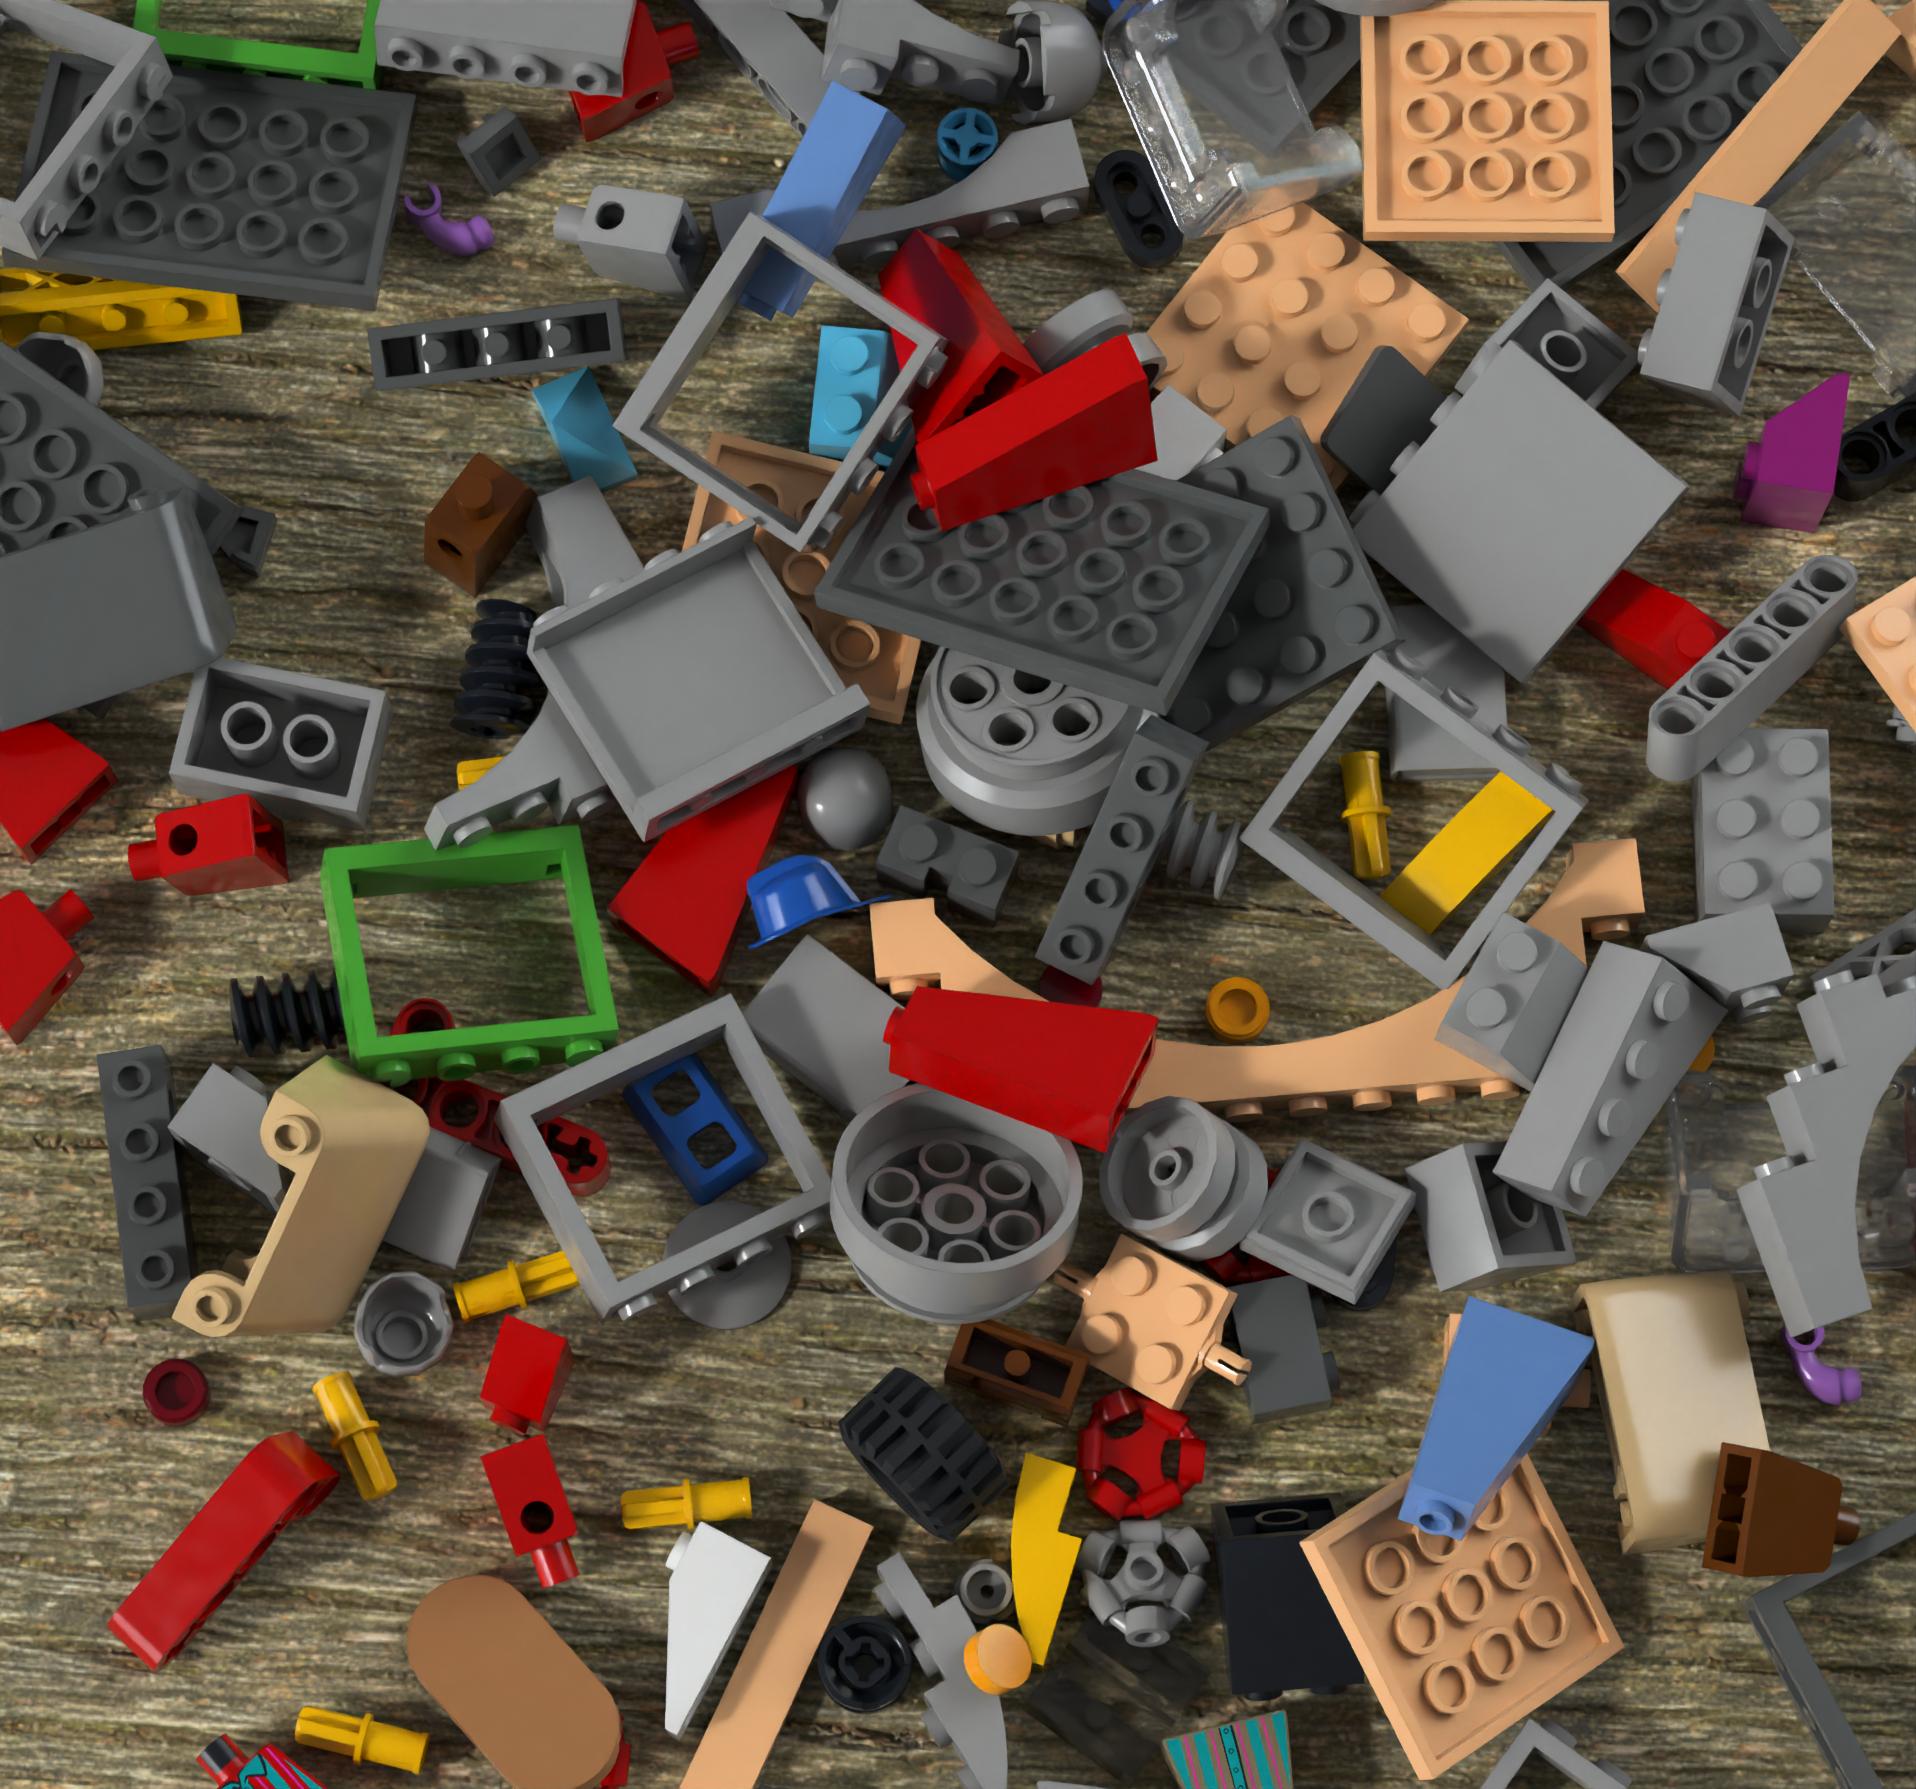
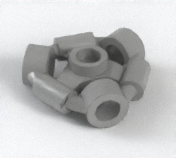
M1161 1519L1119 1521V1528L1104 1533H1099L1095 1530L1091 1531L1079 1552L1075 1570L1081 1573L1084 1583L1080 1594L1103 1626H1115L1125 1634L1127 1643L1133 1646L1154 1647L1167 1642L1170 1638V1632L1180 1622L1188 1623L1191 1621L1209 1588L1208 1583L1204 1580L1206 1566L1211 1563L1204 1542L1190 1526L1179 1530L1161 1526ZM1166 1543L1173 1561L1185 1575L1177 1577L1163 1564L1157 1554V1550L1161 1545ZM1116 1545L1122 1547L1128 1554L1123 1567L1111 1580L1102 1579L1111 1563ZM1144 1600L1163 1602L1167 1609L1165 1610L1157 1606H1140L1130 1609L1125 1613L1129 1603Z

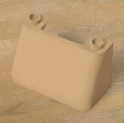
M328 1055L323 1056L278 1088L262 1119L260 1128L261 1143L272 1159L296 1174L259 1254L251 1256L236 1249L228 1255L221 1271H205L192 1279L184 1289L171 1318L209 1337L325 1332L339 1323L352 1306L427 1146L430 1127L423 1109L407 1097L377 1081H373V1079L363 1074H358L356 1070Z
M1728 1270L1611 1279L1580 1284L1570 1300L1574 1327L1577 1333L1592 1334L1590 1337L1595 1338L1588 1359H1591L1616 1479V1484L1612 1487L1615 1500L1628 1499V1501L1620 1502L1622 1522L1615 1524L1621 1555L1627 1556L1706 1542L1721 1443L1726 1442L1770 1451L1742 1319L1750 1318V1304L1745 1283L1743 1280L1733 1281Z

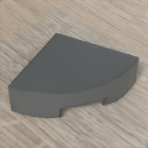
M237 504L244 511L220 547L226 557L237 568L259 578L276 527L277 518L274 513Z

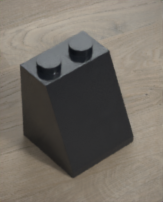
M1341 1493L1210 1504L1226 1674L1232 1695L1243 1694L1244 1698L1248 1700L1266 1701L1279 1698L1283 1695L1284 1690L1309 1688V1691L1313 1694L1335 1695L1347 1691L1349 1685L1365 1684L1364 1670L1299 1543L1347 1512Z

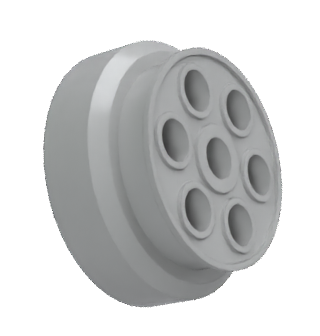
M943 646L939 647L924 674L916 706L917 727L925 766L931 780L942 796L956 810L981 825L994 830L1025 836L1060 834L1095 823L1135 732L1151 715L1161 719L1158 713ZM1034 689H1042V690H1044L1043 692H1040V693H1037V694H1027V693H1026V692H1028V691H1030V690H1034ZM970 699H980L979 702L973 704H963L964 701ZM1070 731H1084L1083 733L1075 736L1064 735ZM1010 740L1020 741L1019 743L1011 746L1000 745Z
M917 1083L894 1090L870 1103L856 1115L843 1132L837 1145L833 1162L830 1195L831 1220L837 1238L849 1256L860 1280L875 1296L887 1305L912 1317L937 1323L967 1324L981 1322L1004 1315L1025 1303L1066 1258L1075 1239L1083 1189L1082 1168L1071 1140Z

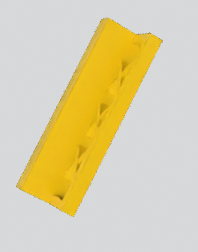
M15 267L0 269V339L13 348L28 335L35 332L66 334L86 342L92 350L243 334V320L238 294ZM88 282L87 284L73 285L75 283ZM26 289V290H24V291H14V292H5V293H2L3 291Z

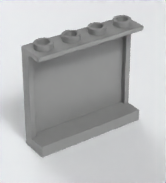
M380 0L374 24L377 65L395 67L404 71L418 70L456 75L464 79L478 78L516 83L525 87L539 86L576 91L586 95L622 97L623 63L637 0Z
M1509 340L1503 348L1494 342L1483 353L1471 369V373L1477 377V380L1463 397L1453 392L1446 398L1430 419L1437 426L1434 432L1422 446L1412 441L1402 451L1389 469L1396 475V478L1382 495L1378 494L1374 489L1369 492L1352 512L1349 519L1356 524L1353 532L1364 552L1520 683L1529 681L1691 486L1673 471L1665 468L1523 350V346L1516 341Z
M752 516L734 526L730 521H726L712 527L700 537L698 544L681 553H678L676 549L662 552L645 565L643 572L625 581L621 577L605 581L590 593L588 600L570 609L565 605L550 609L534 622L533 628L530 630L526 654L643 843L845 738L864 726L871 703L858 683L849 688L845 687L755 545L753 537L757 524Z

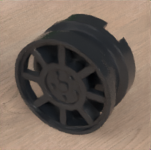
M856 1616L846 1619L828 1633L821 1645L818 1658L821 1682L831 1700L849 1712L875 1714L884 1711L902 1697L910 1682L911 1654L909 1646L901 1632L886 1620L874 1616Z

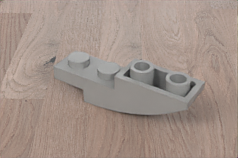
M900 1552L877 1565V1575L882 1583L874 1587L873 1590L890 1619L895 1622L904 1617L917 1639L909 1643L908 1646L926 1677L930 1678L939 1673L943 1682L924 1693V1701L929 1710L922 1713L920 1717L939 1748L942 1749L951 1743L965 1765L955 1771L964 1789H1007L1008 1759L1006 1730L999 1695L988 1694L979 1689L970 1679L964 1664V1649L969 1638L977 1633L975 1626L957 1594L934 1608Z

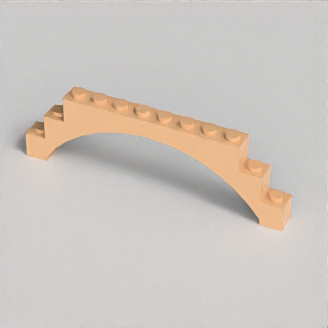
M1636 838L1572 843L1565 859L1567 871L1547 900L1526 924L1561 942L1586 966L1584 932H1591L1592 939L1612 940L1628 936L1631 928L1638 927L1645 913ZM933 898L869 903L876 986L883 992H890L892 999L910 1000L916 987L921 986L1050 1002L1014 982L972 951L935 915ZM1465 975L1454 982L1448 989L1445 988L1414 1006L1383 1020L1332 1036L1269 1046H1207L1156 1039L1154 1056L1122 1121L1144 1103L1166 1096L1189 1098L1213 1114H1224L1225 1121L1247 1122L1262 1118L1263 1110L1289 1108L1290 1116L1306 1117L1326 1113L1328 1111L1327 1105L1353 1103V1109L1356 1111H1375L1392 1106L1391 1099L1417 1097V1104L1434 1106L1454 1102L1456 1094L1481 1092V1097L1484 1100H1503L1519 1096L1520 1088L1523 1087L1435 1040L1444 1016L1467 977Z

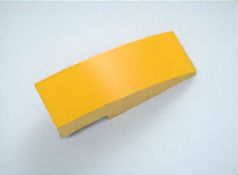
M1500 771L1422 849L1379 897L1427 933L1433 935L1512 861L1514 854L1548 823L1556 811Z
M1026 1453L1016 1491L1012 1525V1587L1018 1632L1025 1639L1032 1657L1031 1670L1042 1673L1079 1555L1082 1539L1058 1532L1075 1479L1076 1468Z

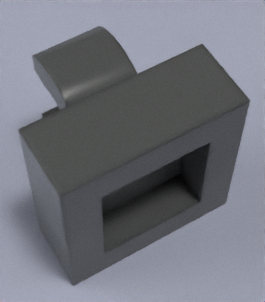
M503 107L494 115L486 114L482 118L484 123L468 136L462 134L457 138V145L479 183L494 197L541 160L520 120L506 107Z

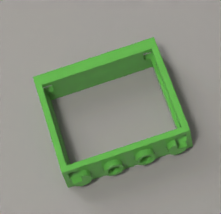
M137 0L132 29L157 37L168 65L381 90L385 66L377 65L374 27L380 0H367L359 53L158 30L162 0Z
M579 824L493 832L468 847L460 848L455 842L437 851L429 839L325 848L320 884L352 1069L356 1070L358 1074H363L378 1083L390 1082V1088L401 1086L411 1079L438 1077L444 1081H459L469 1078L477 1072L503 1070L507 1074L516 1075L531 1072L543 1065L567 1063L570 1067H574L614 1048L619 1027ZM563 878L589 1015L377 1037L354 898Z

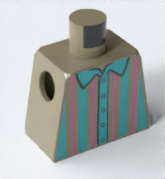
M1285 1709L1162 1739L1160 1744L1162 1756L1177 1789H1294L1288 1718Z

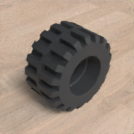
M899 1367L893 1368L838 1421L842 1439L860 1465L913 1520L938 1538L950 1542L954 1541L1010 1486L1001 1461L979 1433L940 1393L922 1378Z

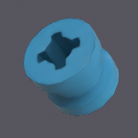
M959 108L950 112L941 120L937 130V162L942 172L951 180L960 182L997 150V128L993 120L985 112L974 108ZM978 149L975 153L970 154L971 150Z

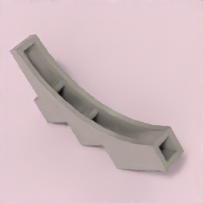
M769 0L770 8L790 12L803 18H813L828 22L821 80L830 83L833 80L854 91H865L881 95L888 79L892 78L907 82L913 86L927 87L963 96L971 101L986 102L1000 106L1018 71L1020 50L976 36L931 13L915 0Z
M592 475L536 498L525 526L543 564L553 608L565 605L570 609L588 600L590 593L605 581L615 577H621L625 581L644 571L643 564ZM547 689L546 699L538 717L514 749L479 780L436 803L424 827V831L436 851L455 842L460 848L484 839L492 832L493 826L511 818L516 824L529 821L545 811L548 806L559 825L578 816L581 817L582 821H590L611 810L616 804V797L551 692Z
M1846 970L1814 982L1817 994L1796 1004L1818 1063L1785 1074L1784 1078L1787 1086L1766 1096L1788 1156L1753 1168L1757 1180L1736 1189L1790 1338L1873 1309L1858 1250L1855 1203L1860 1157L1877 1105L1898 1067L1916 1048V976L1908 977L1882 987L1878 973L1854 980L1851 970Z

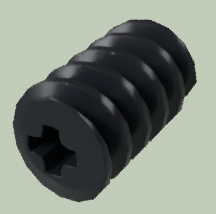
M503 599L481 600L476 604V613L482 620L476 621L470 630L471 638L476 644L470 645L465 652L466 662L471 667L466 668L460 674L459 679L460 685L466 691L459 693L454 701L455 710L461 715L455 716L450 721V726L462 733L486 739H509L511 736H524L530 725L515 718L516 712L534 711L536 709V702L520 694L521 689L537 688L541 686L542 682L539 676L526 670L527 664H533L526 653L530 630L537 620V615L531 608Z
M333 968L329 987L324 988L314 970L307 972L303 990L296 989L289 973H282L278 990L271 993L263 975L256 976L251 995H245L237 978L230 979L229 996L233 1034L236 1044L238 1045L239 1040H241L249 1057L260 1056L265 1038H267L275 1055L286 1053L290 1035L293 1036L301 1052H309L312 1049L316 1033L319 1034L327 1050L337 1048L342 1030L346 1034L335 968Z

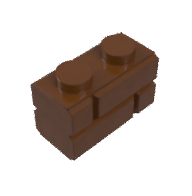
M991 1319L961 1324L946 1364L944 1383L1031 1415L1035 1411L1041 1412L1042 1419L1068 1427L1089 1369L1090 1355Z

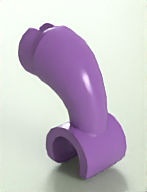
M427 184L430 198L434 202L429 209L420 210L415 208L411 203L410 196L405 194L404 203L408 219L415 225L420 226L428 239L440 249L453 255L465 257L478 255L479 250L490 248L495 241L494 234L485 217L475 216L466 223L463 221L450 222L442 219L441 194L434 184Z
M1784 1323L1780 1329L1779 1338L1785 1350L1791 1353L1794 1371L1804 1388L1813 1397L1827 1404L1839 1406L1840 1402H1854L1858 1400L1862 1395L1859 1372L1854 1368L1836 1370L1835 1367L1822 1364L1815 1356L1814 1350L1821 1345L1824 1339V1327L1810 1331L1811 1341L1809 1345H1802L1794 1337L1790 1338Z

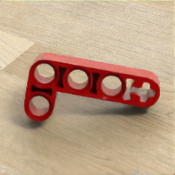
M420 998L411 1001L402 1008L389 1036L410 1034L418 1024L429 1020L439 1022L444 1026V1030L457 1028L451 1013L445 1005L435 999ZM438 1077L411 1079L419 1084L418 1092L412 1101L423 1109L430 1127L461 1141H469L471 1145L502 1158L499 1167L523 1176L511 1151L503 1145L504 1137L494 1120L501 1100L508 1096L465 1079L459 1081H444ZM390 1082L380 1083L386 1087L390 1086ZM469 1102L478 1107L476 1119L467 1127L453 1128L444 1122L446 1112L456 1103ZM556 1117L537 1126L572 1195L585 1197L594 1195L603 1189L610 1178L611 1163L606 1144L599 1134L561 1117ZM556 1136L555 1141L559 1153L569 1157L579 1158L583 1150L589 1151L594 1167L582 1166L578 1174H572L568 1160L564 1156L551 1152L552 1138Z
M294 1431L265 1438L240 1462L117 1609L108 1622L107 1628L152 1671L159 1672L170 1664L189 1644L288 1524L302 1519L313 1512L333 1491L341 1475Z

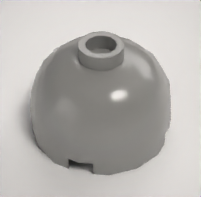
M1018 0L1009 6L1005 15H1016L1013 21L1012 30H1000L998 43L1020 50L1018 71L1003 98L1004 100H1011L1015 96L1017 107L1021 113L1011 114L1014 120L1024 125L1050 124L1066 120L1086 108L1099 87L1100 78H1103L1107 72L1108 53L1105 44L1099 41L1095 29L1084 14L1067 4L1049 0Z

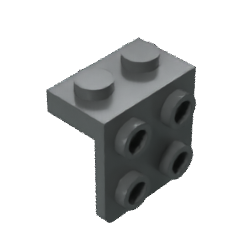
M1380 345L1374 349L1324 429L1320 438L1321 446L1369 492L1374 489L1378 494L1382 495L1396 478V475L1389 470L1390 467L1412 441L1422 446L1434 432L1437 426L1430 419L1447 397L1398 350L1392 346Z

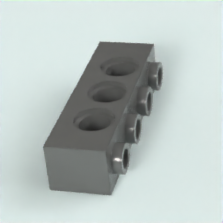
M621 298L367 329L375 392L628 360Z
M1153 715L1135 732L1035 954V958L1090 985L1094 984L1112 959L1209 742Z
M162 1045L97 1054L127 1306L138 1321L171 1317L184 1289L192 1279L199 1275L183 1151L167 1127L178 1112L172 1062Z

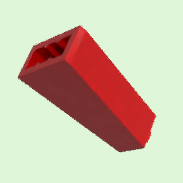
M916 228L878 274V279L884 298L949 340L942 351L943 354L948 356V361L943 371L930 388L926 389L920 385L908 404L909 408L914 411L911 419L916 439L921 443L1044 376V374L962 256ZM890 326L901 372L918 344Z
M1127 334L1111 338L915 445L919 472L910 474V479L920 509L923 511L932 508L941 531H945L1158 461L1148 378Z
M793 764L667 830L606 908L611 925L709 997L714 995L721 984L752 905L746 889L747 881L752 875L766 869L796 793L799 779L798 767Z
M917 986L905 1009L899 1006L894 1008L884 1031L883 1042L890 1045L889 1072L1106 1153L1154 1056L1159 1018L1147 1013Z

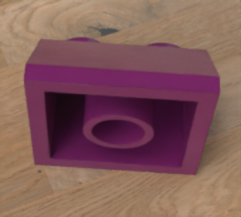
M1835 374L1766 421L1758 442L1747 441L1743 462L1739 461L1732 494L1733 499L1743 500L1740 521L1808 533L1815 532L1834 492L1850 375Z

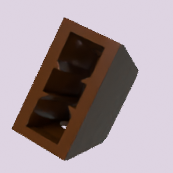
M478 452L469 461L426 519L424 563L476 598L526 532L525 523L538 495L522 480ZM455 546L462 556L451 551L452 547Z
M1722 1442L1702 1567L1744 1577L1822 1573L1831 1564L1833 1545L1849 1546L1856 1540L1860 1530L1859 1515L1854 1508L1840 1505L1843 1485L1838 1477L1772 1451Z

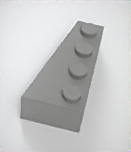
M1603 941L1493 1173L1528 1198L1586 1217L1728 1010L1663 957Z

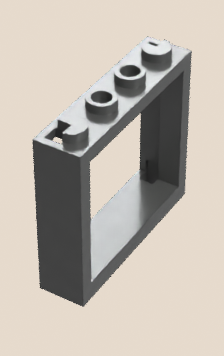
M1916 1511L1833 1553L1831 1564L1825 1572L1793 1574L1750 1596L1741 1604L1840 1789L1884 1788L1784 1603L1916 1536Z

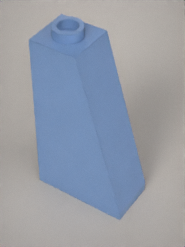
M832 80L762 217L828 260L901 137L906 125L889 109ZM771 247L743 290L738 304L770 321L777 310L793 318L817 277Z
M1469 1296L1452 1340L1397 1519L1416 1525L1426 1533L1445 1535L1462 1541L1576 1388L1592 1351L1595 1338Z

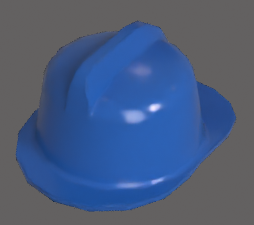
M797 855L783 859L752 875L747 881L746 889L761 936L760 939L750 944L748 948L758 947L814 918L893 897V893L860 901L832 864L818 857Z

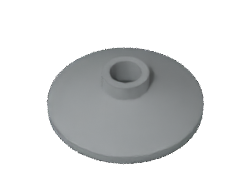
M731 1201L716 1202L702 1206L688 1214L674 1228L667 1240L663 1260L762 1213V1211L744 1203ZM785 1236L771 1241L770 1244L773 1250L751 1264L743 1267H738L737 1265L729 1272H722L717 1268L713 1269L716 1277L693 1292L681 1295L677 1287L668 1291L672 1301L688 1318L700 1325L713 1329L736 1330L761 1321L779 1305L790 1283L792 1260Z

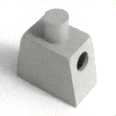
M601 184L592 190L587 208L566 203L561 204L557 210L553 226L554 238L579 245L593 272L599 276L689 302L709 247L685 198Z

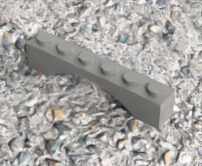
M1067 119L1011 132L996 152L968 177L934 196L899 207L870 211L857 210L828 260L838 267L864 262L867 266L887 264L916 228L952 248L959 243L960 239L984 234L988 238H998L1015 232L1022 224L1043 219L1045 223L1057 224L1075 218L1080 211L1088 209L1090 186L1072 120ZM768 189L709 203L712 229L720 257L749 212L763 216L775 191Z

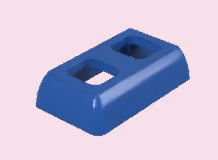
M696 1052L630 1082L623 1089L622 1097L698 1205L705 1206L767 1164L768 1154ZM682 1071L695 1084L700 1092V1097L694 1104L676 1116L670 1117L662 1112L653 1099L651 1092L657 1084L675 1072ZM719 1123L725 1127L736 1143V1150L714 1167L706 1169L699 1165L688 1149L687 1144L693 1136L711 1124Z

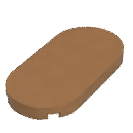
M468 1575L454 1578L439 1585L424 1597L415 1609L407 1629L406 1650L410 1665L422 1686L500 1775L515 1789H592L598 1785L615 1765L620 1750L619 1741L622 1727L619 1710L603 1683L531 1603L511 1584L486 1575Z

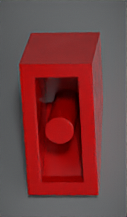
M508 1314L505 1315L480 1394L484 1407L492 1411L489 1418L491 1422L520 1435H525L529 1426L545 1433L575 1364V1358L566 1338Z

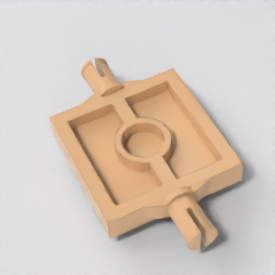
M1121 1233L1105 1267L1096 1276L1074 1265L1069 1260H1064L1057 1268L1075 1278L1078 1282L1066 1275L1055 1273L1053 1283L1084 1299L1081 1315L1065 1346L1089 1354L1090 1365L1165 1407L1180 1411L1194 1382L1208 1368L1229 1379L1237 1386L1244 1382L1247 1375L1226 1363L1239 1370L1250 1372L1252 1362L1249 1359H1245L1220 1345L1224 1322L1238 1294L1137 1238Z

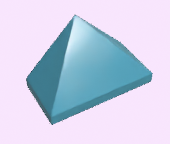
M589 366L532 389V394L572 483L592 475L601 493L638 478L618 430L612 426L614 424L613 418Z

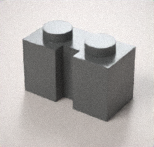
M902 805L899 807L876 861L877 882L919 899H925L929 887H934L947 893V910L995 928L1019 871L1018 851Z
M1294 1275L1228 1287V1289L1238 1294L1228 1314L1234 1346L1239 1356L1252 1362L1250 1372L1241 1370V1373L1247 1375L1242 1384L1251 1425L1328 1410L1332 1401L1331 1391L1340 1390V1381L1333 1352L1322 1353L1317 1328L1326 1327V1316L1319 1288L1308 1290L1307 1282Z

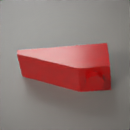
M1624 569L1618 573L1576 623L1666 690H1669L1730 633V631L1687 600Z

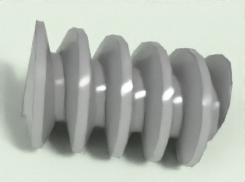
M1188 799L1180 807L1152 870L1164 857H1167L1168 878L1176 880L1190 867V888L1200 890L1211 878H1214V898L1221 900L1236 871L1246 845L1240 842L1239 839L1241 836V822L1234 820L1223 833L1217 831L1218 812L1211 809L1197 823L1193 821L1194 801Z

